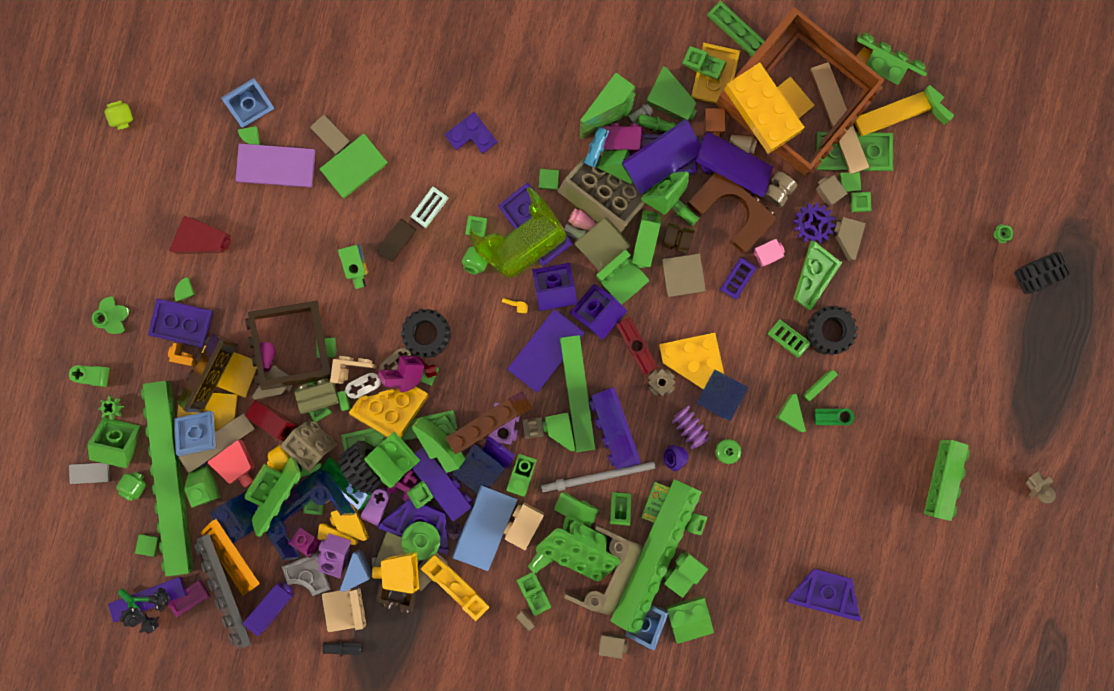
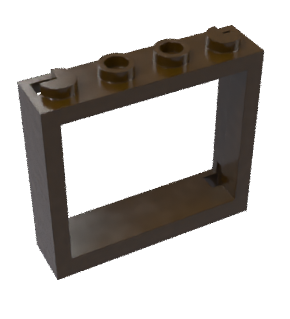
M318 300L248 312L249 318L245 319L247 330L251 329L252 335L248 337L249 346L254 348L255 355H251L253 367L257 366L258 374H254L256 385H260L262 391L319 381L326 378L331 379ZM312 311L322 370L265 380L255 320Z

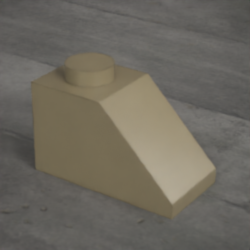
M843 217L836 221V227H834L833 232L836 233L835 240L848 262H853L856 259L866 223Z
M273 365L265 380L289 376L290 374L280 367ZM259 385L252 398L260 400L285 395L287 392L290 393L295 385L263 391Z

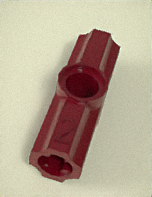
M631 317L616 324L642 374L645 375L658 368ZM634 341H639L642 344L640 351L632 349Z

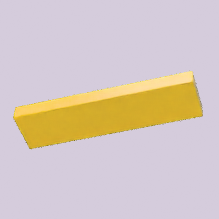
M923 91L860 115L854 124L862 137L927 112L932 107Z

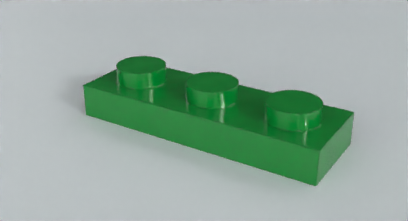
M328 458L319 472L357 510L363 509L372 495L371 493H362L354 488L343 475L339 463L333 458Z

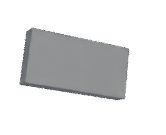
M110 464L69 465L70 484L110 482Z

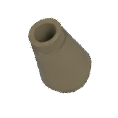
M732 134L729 143L749 154H755L758 139L754 138L755 136Z

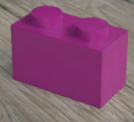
M620 124L603 126V129L609 131L603 151L628 150L629 153H636L643 148L644 130L638 124H628V127H622Z

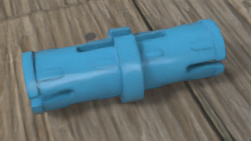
M601 127L597 128L592 143L589 144L590 149L584 164L596 167L600 153L604 150L603 146L609 133L608 130Z

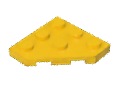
M715 333L659 344L662 363L696 384L707 393L727 389Z
M416 386L406 392H400L399 389H391L379 392L376 395L359 397L349 411V414L385 437H388L395 431L401 438L429 395Z

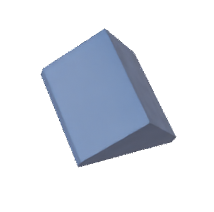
M255 78L221 97L242 128L274 109L263 88Z
M359 549L352 554L340 591L345 592L372 577V569L363 550Z
M651 604V608L647 612L643 626L638 634L626 631L625 636L655 651L668 616L667 610Z

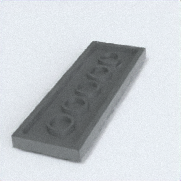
M210 535L202 536L195 540L194 549L203 561L201 562L203 572L208 574V586L211 592L214 591L216 595L214 601L217 609L222 611L223 617H221L224 627H228L230 635H228L229 641L232 646L235 645V648L247 647L251 643Z

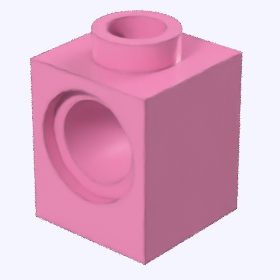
M777 239L753 250L760 268L783 258V253L785 252L782 243H778Z

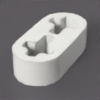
M368 373L347 384L345 391L348 397L357 399L379 388L381 381L377 374ZM370 376L377 379L374 382V387L372 385H364L369 381ZM351 386H362V388L357 391L358 394L355 395L354 393H350V391L352 390Z

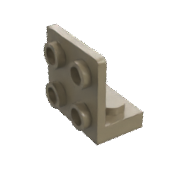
M309 419L294 429L280 447L305 470L310 472L322 457L333 450L338 444L316 422Z

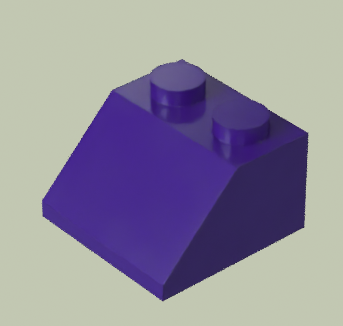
M570 263L532 269L540 311L577 304Z
M594 284L571 310L570 314L603 340L627 310L614 297Z

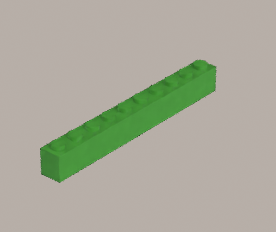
M171 381L145 383L141 389V396L145 400L143 413L148 424L146 436L150 441L148 454L152 458L150 472L154 476L155 483L152 489L157 500L155 512L159 517L157 530L161 534L159 548L160 552L163 553L164 559L162 561V570L165 572V576L188 574L194 571L182 467L178 455H176L174 418L176 416Z

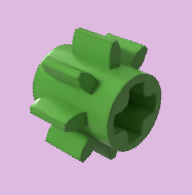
M108 396V401L100 400L102 405L98 410L102 411V418H106L109 415L110 420H115V415L122 416L121 409L125 406L119 403L120 398H116L113 401V396Z

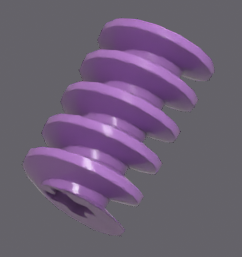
M688 405L674 415L671 423H679L676 430L683 429L681 437L687 435L688 437L685 442L692 441L690 449L702 445L711 436L706 437L708 434L707 430L701 431L704 426L703 424L696 425L699 419H692L693 411L687 413L690 408Z

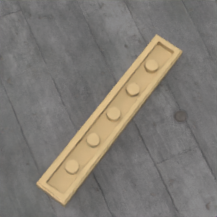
M827 62L811 68L810 73L830 125L833 128L847 111L830 64ZM852 125L848 131L844 129L846 133L838 142L850 175L869 168Z

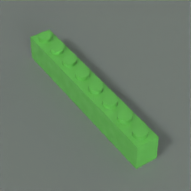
M674 479L610 620L612 623L626 631L638 634L643 626L646 614L651 608L655 594L659 591L660 583L667 573L669 563L675 555L678 543L683 537L687 523L692 517V512L699 502L701 491Z

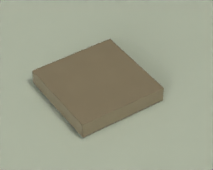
M700 254L662 259L667 297L706 291Z

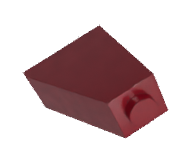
M184 216L169 251L176 254L224 253V250H227L230 246L231 235Z
M254 400L245 414V417L281 441H285L290 433L300 426L270 406Z

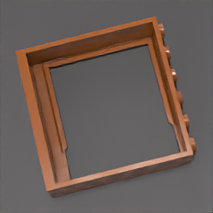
M793 7L735 78L758 63H761L769 74L795 41L800 38L863 89V92L820 142L821 147L808 162L785 143L773 151L800 174L805 176L808 172L812 174L822 162L819 159L822 158L824 160L834 148L832 143L836 145L845 135L846 131L844 129L848 131L859 118L856 114L860 116L870 105V101H873L884 88L881 84L885 79ZM723 91L716 105L720 109H725L726 114L755 136L727 93Z

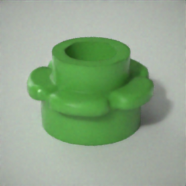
M998 225L996 231H994V238L998 239L1000 243H1006L1013 237V230L1008 225Z

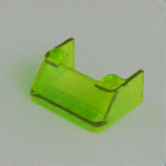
M530 187L527 188L532 204L529 206V212L533 217L505 238L500 234L493 233L482 239L473 230L469 231L476 252L506 277L518 275L561 244L567 236L563 226L548 204Z

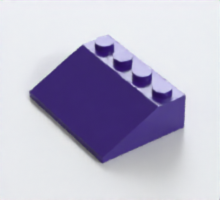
M615 388L592 395V400L589 401L592 412L596 411L598 418L595 421L598 429H602L605 435L601 438L604 447H609L611 455H608L611 466L615 465L616 469L641 463Z

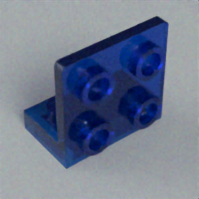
M474 444L465 456L466 459L461 467L454 470L452 474L478 494L481 485L490 488L506 467L480 446Z

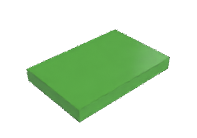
M363 134L323 165L320 170L342 198L345 199L388 165V163L366 135Z

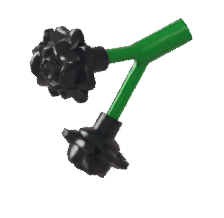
M159 587L154 596L132 597L127 591L120 589L117 594L128 603V609L121 612L122 616L119 620L123 622L125 627H135L142 623L139 633L144 631L147 634L152 633L159 627L157 621L160 617L149 618L146 613H142L135 602L149 601V603H154L155 610L162 612L164 607L169 605V593H166V589Z

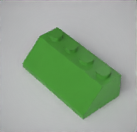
M940 440L924 510L925 515L952 521V517H955L957 507L955 506L956 499L961 494L959 486L965 476L964 464L970 454L968 450L969 445L953 440Z

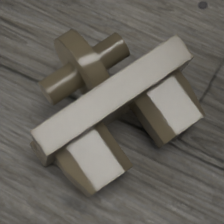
M1038 471L1025 483L1031 490L1029 493L1031 499L1038 495L1039 501L1044 504H1050L1055 500L1056 493L1049 487L1053 483L1050 477L1045 480Z

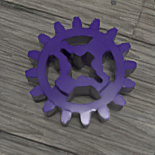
M810 203L807 204V209L801 207V213L797 212L795 214L798 219L793 221L794 224H797V227L793 230L799 231L797 238L803 236L804 243L807 240H810V242L816 241L817 244H821L822 239L827 241L829 239L827 235L834 233L830 228L836 227L835 224L831 223L835 217L829 216L832 211L826 212V206L823 205L819 208L818 203H815L814 207ZM807 214L806 222L802 223L804 215ZM813 221L817 222L818 225L815 227L814 225L811 226L810 223ZM824 225H826V229H825L824 233L821 234V233H822L821 228H822Z

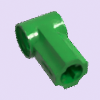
M815 408L814 410L815 425L847 426L854 421V413L850 409ZM844 411L849 414V419L846 422L840 420V414Z

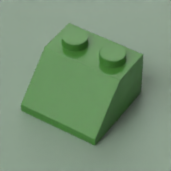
M103 418L87 444L89 460L127 468L135 454L141 426Z
M702 595L665 606L677 644L714 633L705 598Z

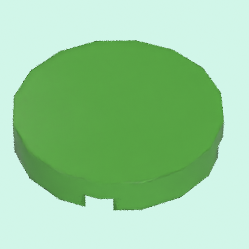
M417 521L410 524L402 535L404 552H417V560L431 558L440 547L438 530L432 524L425 521Z

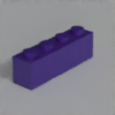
M424 447L414 453L420 461L412 469L421 481L425 482L431 494L451 520L455 521L472 507L471 502L473 500L466 492L462 493L459 489L461 485L455 477L451 478L436 458L430 459Z

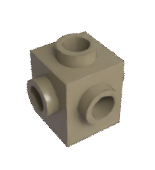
M655 369L648 376L650 379L647 383L650 386L648 389L655 396L658 394L660 396L664 394L668 396L675 389L673 386L676 383L673 380L675 376L667 369L665 371L663 369L659 371ZM660 379H664L666 381V384L664 386L659 385L658 382Z

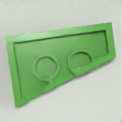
M815 241L810 242L794 295V300L807 310L813 308L842 264V262Z

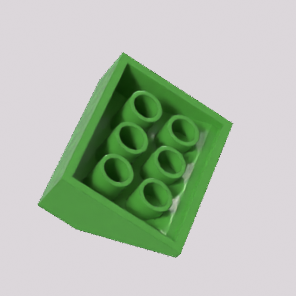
M615 73L580 120V138L584 139L596 133L598 127L609 126V124L620 121L623 116L627 117L633 109V101L636 95L634 93L635 86Z

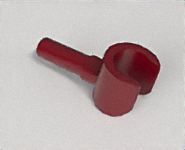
M420 358L424 364L426 377L437 376L435 365L428 366Z

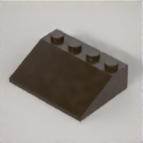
M216 333L208 336L203 353L201 352L197 356V364L194 370L192 369L187 376L188 382L186 386L182 387L178 393L179 399L177 403L183 411L202 413L205 410L238 346L237 343Z

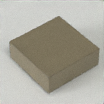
M523 610L517 613L516 618L528 631L535 627V623Z

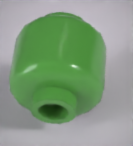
M483 246L469 247L462 259L463 268L473 275L483 273L490 257Z
M723 439L716 445L715 455L720 462L733 464L741 456V447L735 440Z
M133 472V474L125 473L116 487L119 491L118 495L128 501L139 499L146 488V483L143 481L144 477L137 472Z

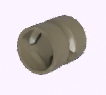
M777 171L771 180L772 184H768L766 194L763 197L773 205L782 208L788 200L787 195H791L798 185L791 177Z

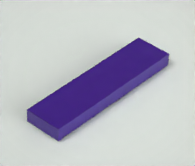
M178 577L131 595L132 597L154 596L158 588L162 587V589H166V593H169L170 601L187 596L182 577ZM119 599L108 604L113 622L120 621L121 612L128 609V603L123 599ZM149 601L135 602L142 612L155 608L154 603H149Z

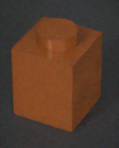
M705 109L704 135L707 131L717 137L724 134L725 109Z

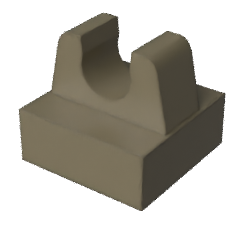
M542 417L523 420L525 439L544 436Z

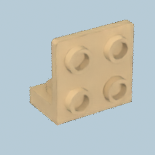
M339 356V360L333 359L330 382L344 384V381L348 380L349 369H346V365L376 369L377 365L372 364L373 361L369 359L358 358V362H354V358Z
M360 587L351 588L345 592L339 590L322 594L328 632L350 628L359 630L366 626Z

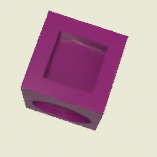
M299 528L288 544L311 558L321 542L302 528Z

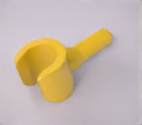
M506 298L502 299L503 303L517 306L518 313H527L528 305L526 303Z

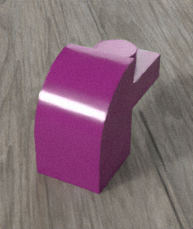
M400 356L397 370H379L378 378L384 386H397L400 392H406L413 389L420 382L424 364L418 356Z

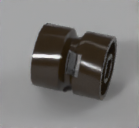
M668 223L662 247L668 249L676 247L678 252L688 254L695 230L685 227L681 230L678 225Z

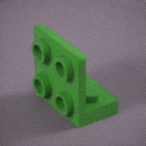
M626 250L596 275L600 283L621 305L649 282L645 274L632 263L631 255Z
M395 431L364 458L367 464L380 477L381 481L389 488H392L406 472L420 461Z

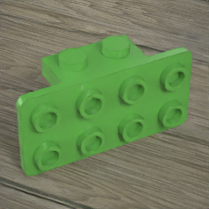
M868 33L858 34L857 41L873 49L866 65L878 75L899 85L908 68L926 76L927 70L923 62L914 59V61L908 59V55L900 50L897 53L891 50V46L883 41L880 44L875 42L874 37Z
M292 457L288 459L282 471L264 464L244 495L246 500L260 505L252 517L256 536L261 537L263 533L267 532L270 521L274 516H277L282 502L288 499L292 486L297 484L300 479L299 467L296 460Z
M575 520L570 524V533L557 528L536 547L538 553L595 581H601L617 565H620V558L606 552V536Z

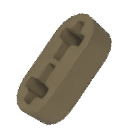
M406 348L398 349L380 364V370H385L386 364L390 366L393 363L396 365L392 367V370H397V360L400 357V352H407V356H412V353Z

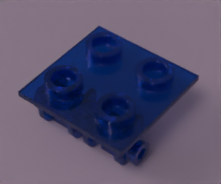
M714 369L696 403L714 412L721 418L731 421L749 387Z

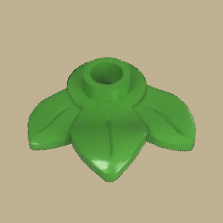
M107 297L100 302L99 309L93 313L92 323L97 328H104L108 333L120 334L125 331L122 321L128 317L130 310L125 306L115 305L114 298ZM101 316L105 317L104 322H100Z

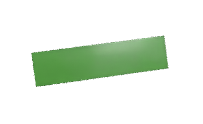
M721 0L707 14L718 27L751 57L765 42Z

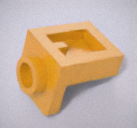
M173 343L168 351L169 362L195 367L197 363L196 359L192 358L193 354L181 352L182 345Z

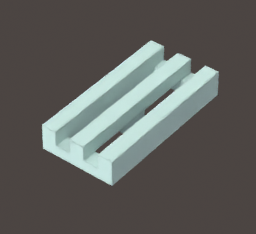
M432 187L410 217L427 228L449 198L435 187ZM435 192L437 195L420 218H418L417 215ZM442 197V200L430 214L428 219L425 222H423L424 218L427 216V214L430 212V210L433 208V206L436 204L439 198Z

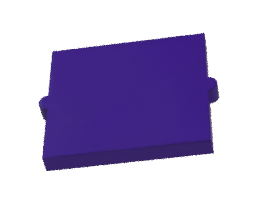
M490 436L487 438L483 451L509 469L515 455Z

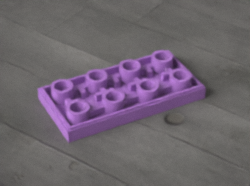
M239 144L236 182L313 188L316 150Z

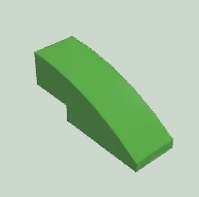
M419 417L412 426V429L430 459L437 457L446 473L459 469L466 459L462 452L455 455L446 440L448 436L427 419Z

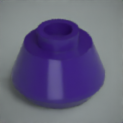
M670 445L666 448L664 462L672 471L680 470L688 462L689 455L683 447Z

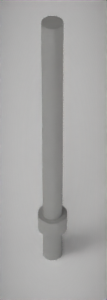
M653 461L568 480L558 479L556 482L541 485L542 492L566 490L565 488L652 470L655 469V463Z

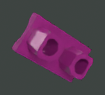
M410 469L408 473L406 472L392 488L386 486V491L395 494L399 488L404 491L401 498L404 501L408 500L410 497L407 492L418 484L416 483L418 479L412 476L414 470Z

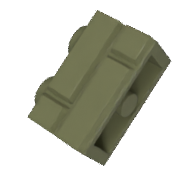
M326 378L317 381L318 385L310 386V384L299 386V390L294 391L300 413L306 414L339 404L336 384L331 383Z

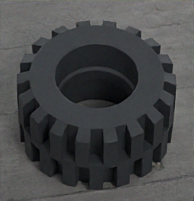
M1053 252L1018 268L1014 275L1023 293L1031 294L1065 279L1071 272L1061 252Z
M827 306L813 313L806 327L808 332L806 338L810 340V346H814V350L820 351L821 354L834 355L848 350L855 343L854 339L858 335L856 334L858 326H855L854 323L857 321L851 317L852 313L850 311L846 312V309L843 307ZM828 319L835 320L841 327V336L835 342L828 341L822 334V325Z
M419 309L417 312H412L409 317H406L405 323L402 324L401 336L407 350L416 356L425 358L435 357L439 353L444 352V349L449 345V340H451V329L448 325L449 323L441 314L431 309ZM424 322L432 323L437 329V337L429 345L420 344L415 337L417 327Z
M359 440L344 451L338 460L340 469L348 482L360 492L368 494L383 482L364 460L375 448L369 443Z

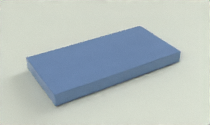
M481 485L452 558L488 571L517 499Z

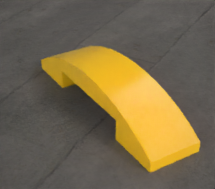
M435 554L420 568L462 606V609L475 621L489 608L487 603Z

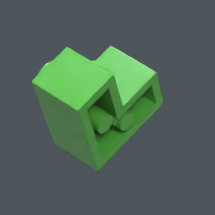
M687 551L677 556L674 561L676 563L672 569L669 568L663 577V583L682 598L694 583L697 585L708 570L703 563Z

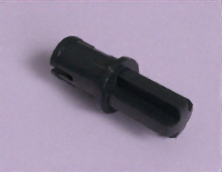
M341 641V643L323 642L322 652L323 654H340L341 657L343 655H360L362 653V644L344 643V641Z

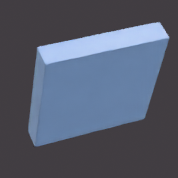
M212 411L174 418L176 455L183 456L216 449L214 413Z

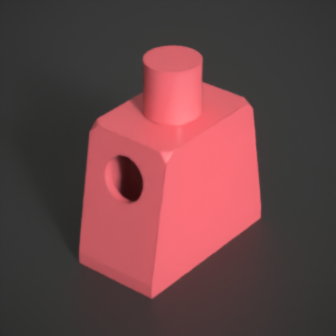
M237 440L208 461L209 465L229 484L239 480L245 489L253 482L248 473L255 468V465L243 440Z

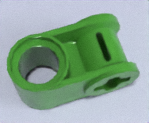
M77 365L70 369L69 378L76 383L107 387L110 368ZM82 372L83 376L78 377V373Z

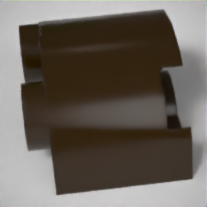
M381 579L376 602L382 603L381 606L392 609L393 606H397L400 608V612L411 613L417 591L406 593L384 589Z

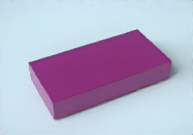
M201 580L185 589L187 596L169 602V607L175 617L210 597Z

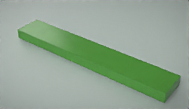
M580 335L560 338L575 452L595 450Z
M454 410L423 417L432 423L446 414L454 427L458 429ZM418 418L413 419L402 435L401 439L403 441L418 438L412 429ZM372 428L341 435L344 451L359 440L377 447L387 438Z

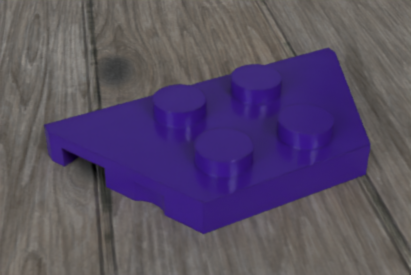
M409 498L380 522L378 526L379 529L402 537L405 529L410 524L417 521L428 522L438 530L440 536L438 552L445 555L448 554L446 512L427 504L416 509Z
M813 568L787 598L788 603L861 621L857 599L854 594L853 580L848 577Z

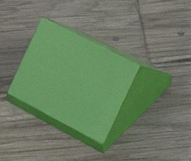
M687 171L673 172L652 186L643 195L641 200L666 215L687 190L689 173Z

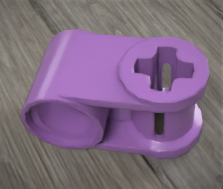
M380 487L373 491L360 519L376 526L379 525L390 499V492L386 491V488ZM383 493L382 497L385 499L379 501L376 495Z

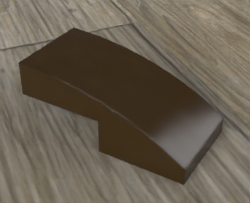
M400 219L377 251L393 262L403 247L408 244L416 229L405 220Z

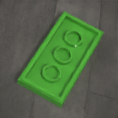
M816 132V151L821 147L820 142L829 132ZM856 132L869 165L868 169L862 171H893V133H870L861 137L859 132ZM832 143L834 148L824 160L822 158L819 159L822 162L816 170L848 171L839 144L834 145Z

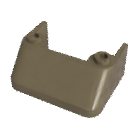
M595 524V530L612 537L609 549L614 556L620 558V565H617L605 594L591 591L583 599L565 590L564 598L591 611L613 616L643 546Z

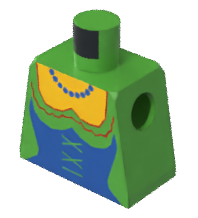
M361 244L339 249L338 252L346 278L353 279L355 289L365 287L366 283L363 275L368 274ZM353 264L358 266V272L353 271Z

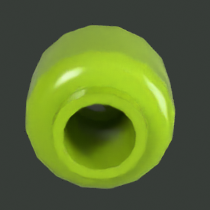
M122 101L108 104V108L105 109L104 113L109 126L117 127L118 130L129 127L128 123L133 121V116L128 104L122 103Z

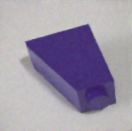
M285 582L277 583L244 621L243 625L257 636L265 632L295 595L292 591L293 588Z

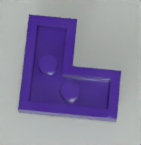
M475 112L444 134L456 151L470 140L473 141L482 154L498 143Z

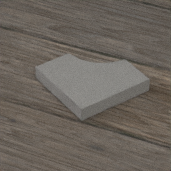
M319 552L313 554L311 558L305 557L281 566L288 585H303L310 591L312 596L332 589L327 574L318 571L320 564L317 563Z

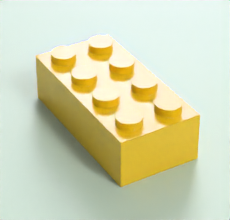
M758 63L726 85L724 91L768 154L801 133L805 128L761 63Z

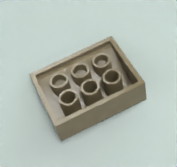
M604 152L600 153L596 167L584 164L586 155L564 179L558 192L596 222L606 217L622 234L645 205L641 198L647 191L640 194L633 182L632 184L627 183L597 168Z

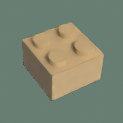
M524 502L522 506L518 504L513 514L516 517L514 522L509 521L503 533L506 534L505 540L526 550L544 516V512Z

